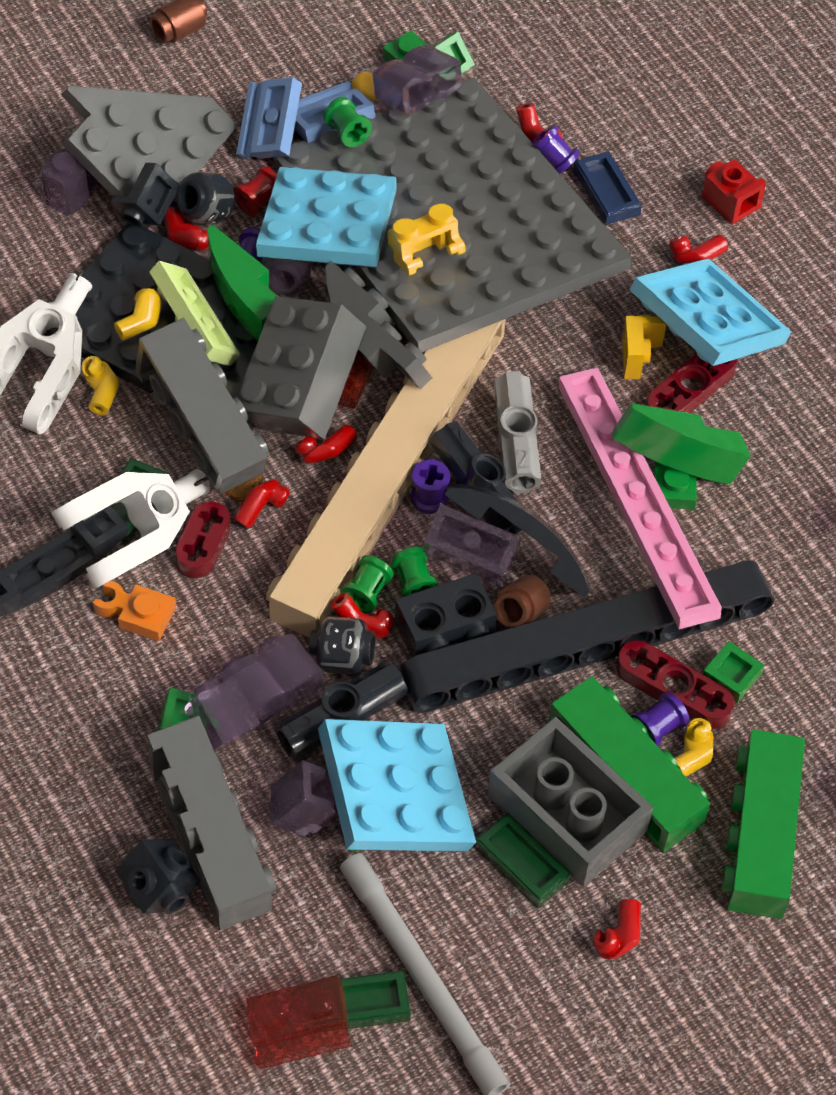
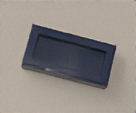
M609 151L574 161L573 171L605 225L641 215L642 205Z

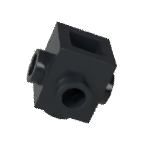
M172 838L141 840L115 870L130 893L131 901L143 914L162 912L171 914L180 910L189 901L188 895L200 882V879L191 867L188 856L177 847Z

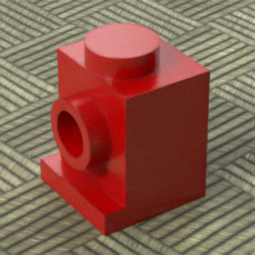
M736 159L726 164L722 161H717L705 173L702 197L733 225L761 208L767 182L763 178L757 180Z

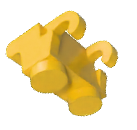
M446 204L432 206L428 214L415 220L408 218L397 220L393 224V228L387 231L388 244L393 250L394 261L407 276L415 274L416 269L423 267L420 257L413 259V253L432 245H436L440 250L446 248L449 255L454 253L460 255L466 251L465 244L458 233V220L453 216V209Z

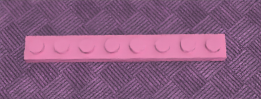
M594 368L560 376L559 390L678 628L682 629L720 619L722 607L644 456L614 440L611 435L622 414L599 369Z

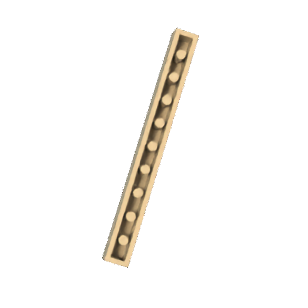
M506 319L422 352L427 359L422 365L431 375L432 379L420 389L405 376L404 386L400 393L394 392L386 405V415L381 422L375 421L368 432L365 448L361 453L356 451L353 454L347 467V476L342 483L336 482L332 487L327 499L328 506L322 514L316 513L312 518L305 542L302 546L297 544L291 551L287 561V570L282 578L275 577L270 584L266 594V600L269 601L270 620L310 638L311 631L319 630L323 620L332 615L334 610L331 608V602L340 594L343 585L351 582L358 571L357 564L363 555L370 554L412 486V471L415 465L427 460L434 449L428 442L436 431L452 421L503 339Z

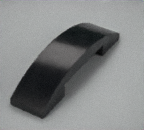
M452 484L445 493L447 497L478 520L482 518L489 507L500 513L558 556L550 568V573L584 598L589 593L590 583L580 561L560 534L536 513L509 497L481 487Z
M110 505L92 517L74 524L66 532L5 569L0 570V617L36 603L87 571L86 568L97 563L129 532V526Z

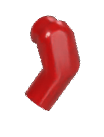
M530 102L516 107V112L522 132L532 142L544 129L540 126L534 103ZM558 130L557 133H558L559 136L562 138V135H561L560 131Z
M177 207L168 208L163 218L168 239L191 251L206 250L208 248L207 231L201 230L199 226L185 223Z
M718 234L700 245L691 246L687 236H678L669 242V248L672 251L670 256L677 263L685 264L705 259L713 260L727 252L728 243L722 235Z
M343 425L321 444H318L315 438L306 436L295 445V451L302 456L303 459L301 461L313 465L338 457L356 442L357 433L351 426Z
M270 479L251 488L233 519L251 529L268 502L277 508L283 507L290 495L289 488L280 485V481L276 479Z
M348 593L339 594L331 602V608L338 617L364 620L368 625L369 631H375L377 640L388 636V630L395 624L393 615L387 610L377 609L373 616L363 613Z
M635 899L619 901L617 926L612 929H606L605 933L599 930L594 935L593 945L600 957L604 959H617L638 945L641 931V903Z

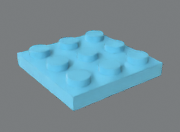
M280 167L257 239V257L325 263L332 261L336 264L377 267L397 190L396 177L378 174L309 170L298 167Z
M710 259L636 277L630 288V291L641 300L642 305L647 310L654 312L669 326L673 334L683 338L696 350L697 355L702 360L710 363L712 366L783 345L792 332Z
M325 719L320 725L318 731L347 850L469 851L476 843L445 724Z

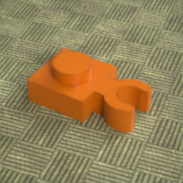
M114 581L103 584V593L114 599L109 602L95 599L93 602L94 612L104 618H112L118 615L119 628L156 641H160L176 609V598L137 584L132 593L129 594L124 592L123 588Z

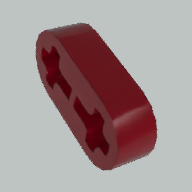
M213 501L203 502L192 512L176 547L177 567L186 577L202 578L213 570L230 533V515L224 505ZM212 518L217 519L218 523H213L209 532L205 533L204 523H209ZM201 546L203 557H197L195 562L189 561L188 556L193 557L198 547Z

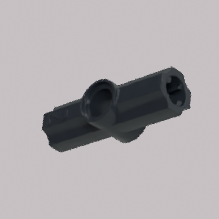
M457 421L447 423L431 436L428 442L455 477V484L481 487L518 502L503 483L506 476L503 464L494 456L481 453ZM491 507L483 515L502 542L512 539L519 532L523 531Z
M384 661L350 682L330 684L324 690L322 698L275 724V734L287 755L298 760L322 746L318 728L325 719L364 721L407 696L408 687L397 667L393 663ZM338 707H344L349 709L350 711L345 713H338L333 709Z

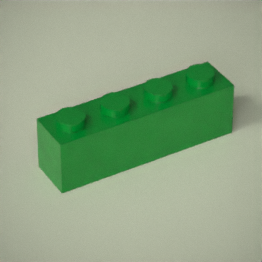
M591 676L551 703L548 723L557 717L654 807L646 835L662 853H665L704 825L710 802L703 788L698 783L690 782L678 769L675 758L667 750H661L651 740L644 724L639 719L631 718L620 706L616 694L609 687H603Z
M751 729L747 745L739 744L735 771L742 772L741 784H734L730 807L731 811L738 812L737 824L730 823L726 842V851L734 852L732 865H725L721 892L729 893L727 908L729 911L783 919L790 901L805 747L804 737Z

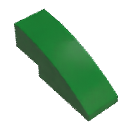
M211 225L207 228L208 257L218 290L232 314L244 329L258 341L274 298L278 296L269 289V270L217 227Z
M630 403L611 432L614 440L660 464L686 474L729 485L732 484L751 456L740 432L707 427L698 414Z

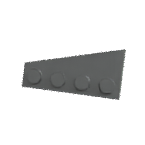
M200 716L148 734L151 778L184 852L191 862V867L200 879L199 885L220 931L271 911L272 892L277 890L273 874L267 864L261 866L256 854L259 852L254 833L249 826L245 827L237 797L232 788L229 789L220 761L212 748Z

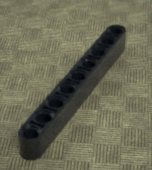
M748 560L704 573L722 607L720 619L679 629L658 586L420 654L405 661L400 666L399 671L408 687V696L414 710L418 713H426L618 657L621 648L631 641H644L652 646H656L755 617L767 611L775 602V598L758 564L755 561Z

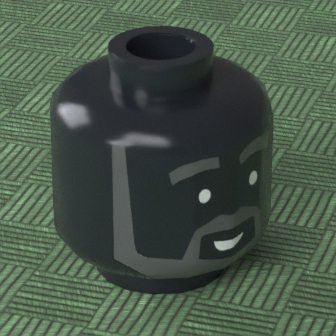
M196 172L184 177L179 184L180 186L176 193V203L180 214L186 220L195 224H219L231 214L235 203L234 191L231 183L225 177L217 173Z
M328 616L321 623L319 630L311 631L309 654L310 656H317L318 666L324 672L359 675L366 665L371 666L373 663L376 643L375 631H369L367 623L362 619Z

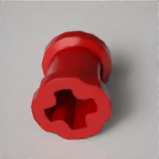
M262 166L257 170L256 177L245 185L239 184L233 188L234 200L243 212L251 217L260 213V207L270 200L277 173L267 166Z

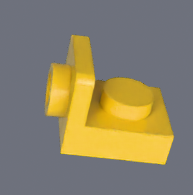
M626 316L622 336L624 379H640L643 363H650L651 347H662L666 323L658 316Z

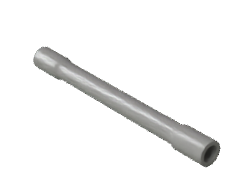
M358 853L349 857L340 866L344 877L358 899L366 905L463 1057L465 1067L483 1095H500L511 1084L505 1073L467 1021L386 895L383 884L362 853Z

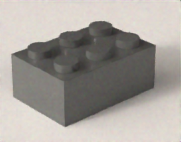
M275 296L237 398L242 402L247 412L248 421L262 430L325 440L367 326L342 304Z
M557 717L553 718L490 771L487 796L505 814L508 812L572 873L571 877L583 888L648 831L654 807Z

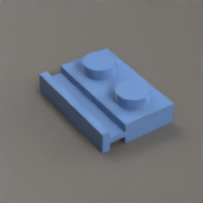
M293 77L264 80L260 84L249 82L236 155L245 160H250V157L261 159L290 155L302 87L301 82Z
M347 81L299 99L294 130L307 143L320 139L321 135L327 131H337L336 129H331L323 121V113L331 101L338 97H347L353 102L359 115L371 119L375 118L374 104L357 88L352 89L351 83Z

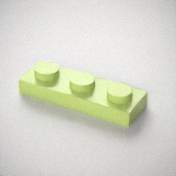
M158 261L150 270V274L158 285L157 291L159 295L169 303L176 315L175 321L185 318L191 330L196 328L205 341L207 349L205 353L210 362L231 366L240 356V353L188 270Z

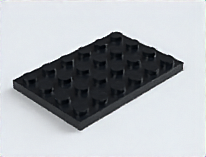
M127 223L81 275L92 285V289L87 293L75 314L82 328L81 357L86 359L90 356H97L101 361L106 362L116 376L151 394L154 392L150 380L142 383L135 373L139 338L176 322L174 311L169 303L161 297L162 307L156 326L125 341H122L118 336L114 323L134 313L136 303L134 298L139 290L150 288L157 291L158 285L151 276L150 270L158 261L166 262L188 270L240 353V356L231 366L217 363L225 374L227 386L225 387L232 399L237 398L258 341L244 329L225 303L213 277L209 259L144 226L137 227ZM50 328L44 333L43 336H51L55 334L59 328ZM246 421L252 430L255 426L250 421Z

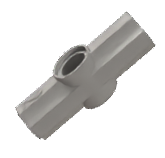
M510 371L494 379L499 430L497 445L506 471L504 484L514 494L529 493L531 490L541 486V471L536 437L537 416L533 411L530 377L522 375L520 371Z

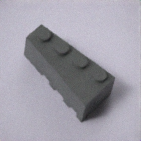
M182 318L139 338L135 373L142 383L150 380L154 391L152 392V398L160 409L166 406L169 407L173 429L180 439H191L193 444L190 445V450L193 458L220 495L263 474L269 451L262 436L259 433L253 434L247 424L248 416L242 402L238 398L232 399L225 387L227 386V380L223 370L217 363L212 364L205 353L207 349L202 335L196 328L191 330L185 318Z

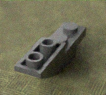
M330 261L325 266L331 303L342 304L367 326L358 350L384 379L397 368L418 388L422 389L432 379L431 375L422 365L427 359L411 342L405 347L399 342L402 337L392 327L394 321L385 311L389 306L388 302L374 288H371L368 292L362 288L365 283L351 268L348 267L343 272Z

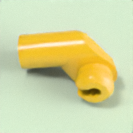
M144 288L139 290L134 298L136 300L134 313L114 323L116 332L122 341L155 327L158 323L162 301L160 295L154 289Z

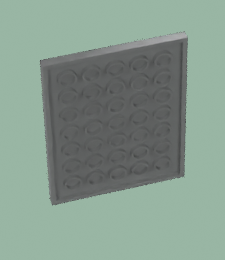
M475 77L377 113L373 119L368 118L372 123L371 134L364 143L357 147L345 146L339 138L338 131H327L321 135L320 139L307 143L304 140L292 144L289 156L273 157V164L278 171L280 167H298L309 170L378 174L396 177L397 190L377 267L351 266L369 290L374 288L388 302L389 306L385 311L407 340L417 347L421 353L631 269V255L537 148L531 147L533 143ZM436 204L449 205L453 209V216L458 220V233L465 244V253L449 255L446 248L440 250L436 245H432L413 253V259L421 258L423 267L416 269L415 274L407 276L394 261L393 250L388 244L387 231L393 228V224L397 220L404 218L415 220L428 214L429 209Z

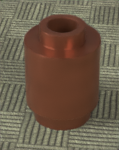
M173 0L157 8L155 14L150 17L152 31L160 42L164 44L169 41L175 43L205 27L207 9L202 0Z
M525 575L519 577L497 594L494 606L497 619L503 625L511 628L533 622L549 608L551 602L550 591L547 585L536 576Z

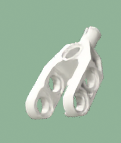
M74 273L68 274L67 280L54 302L47 303L39 299L0 327V395L29 347L40 350L46 356L55 357L42 381H36L33 387L35 393L25 409L23 424H20V426L37 434H43L49 428L81 372L82 328L75 314L87 293L92 289V285L81 276L76 281L77 275ZM59 328L55 334L43 336L48 329Z
M198 469L191 471L188 475L174 482L169 474L125 472L51 512L59 528L66 530L114 503L121 502L125 505L131 523L139 530L141 539L86 568L88 572L86 576L93 588L96 589L168 549L190 512L186 504L210 492V482L207 480L198 486H194L196 481L206 477L205 473Z

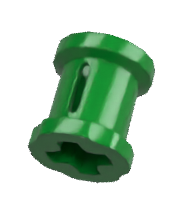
M347 97L334 99L324 110L323 121L331 129H336L339 132V138L345 146L357 147L370 136L372 123L366 116L359 115L356 112L355 105Z
M408 547L391 557V568L394 570V573L399 575L403 586L401 590L402 597L439 585L437 579L431 577L426 565L428 557L422 547Z
M363 555L357 564L358 571L350 583L343 585L340 594L348 593L363 613H371L377 606L376 598L384 585L390 583L394 573L386 562L381 561L375 556Z

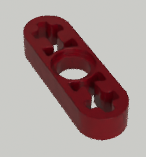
M697 354L694 355L650 392L646 406L658 408L659 404L665 407L672 402L673 396H675L672 410L691 413L734 376L738 359L728 361L726 364L722 363L713 366L710 374L711 364L702 360ZM693 378L700 381L703 387L695 391L688 390L681 382L684 379Z
M631 641L621 648L617 661V673L624 682L658 701L661 694L666 691L671 692L665 688L663 681L668 677L681 678L686 683L687 689L680 693H671L681 700L689 714L690 720L703 718L710 723L711 729L722 728L729 722L734 708V697L727 688L644 641ZM638 658L645 661L644 665L640 664L637 668L630 666V661L635 662ZM657 667L660 668L656 680H652L651 674H655ZM694 689L699 690V695H696L694 702H691ZM713 701L718 702L720 709L716 708L713 712L705 709L706 705H711Z

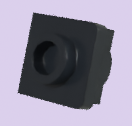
M145 162L129 196L113 195L110 203L121 212L120 217L133 226L140 227L142 224L160 226L180 185L157 163Z

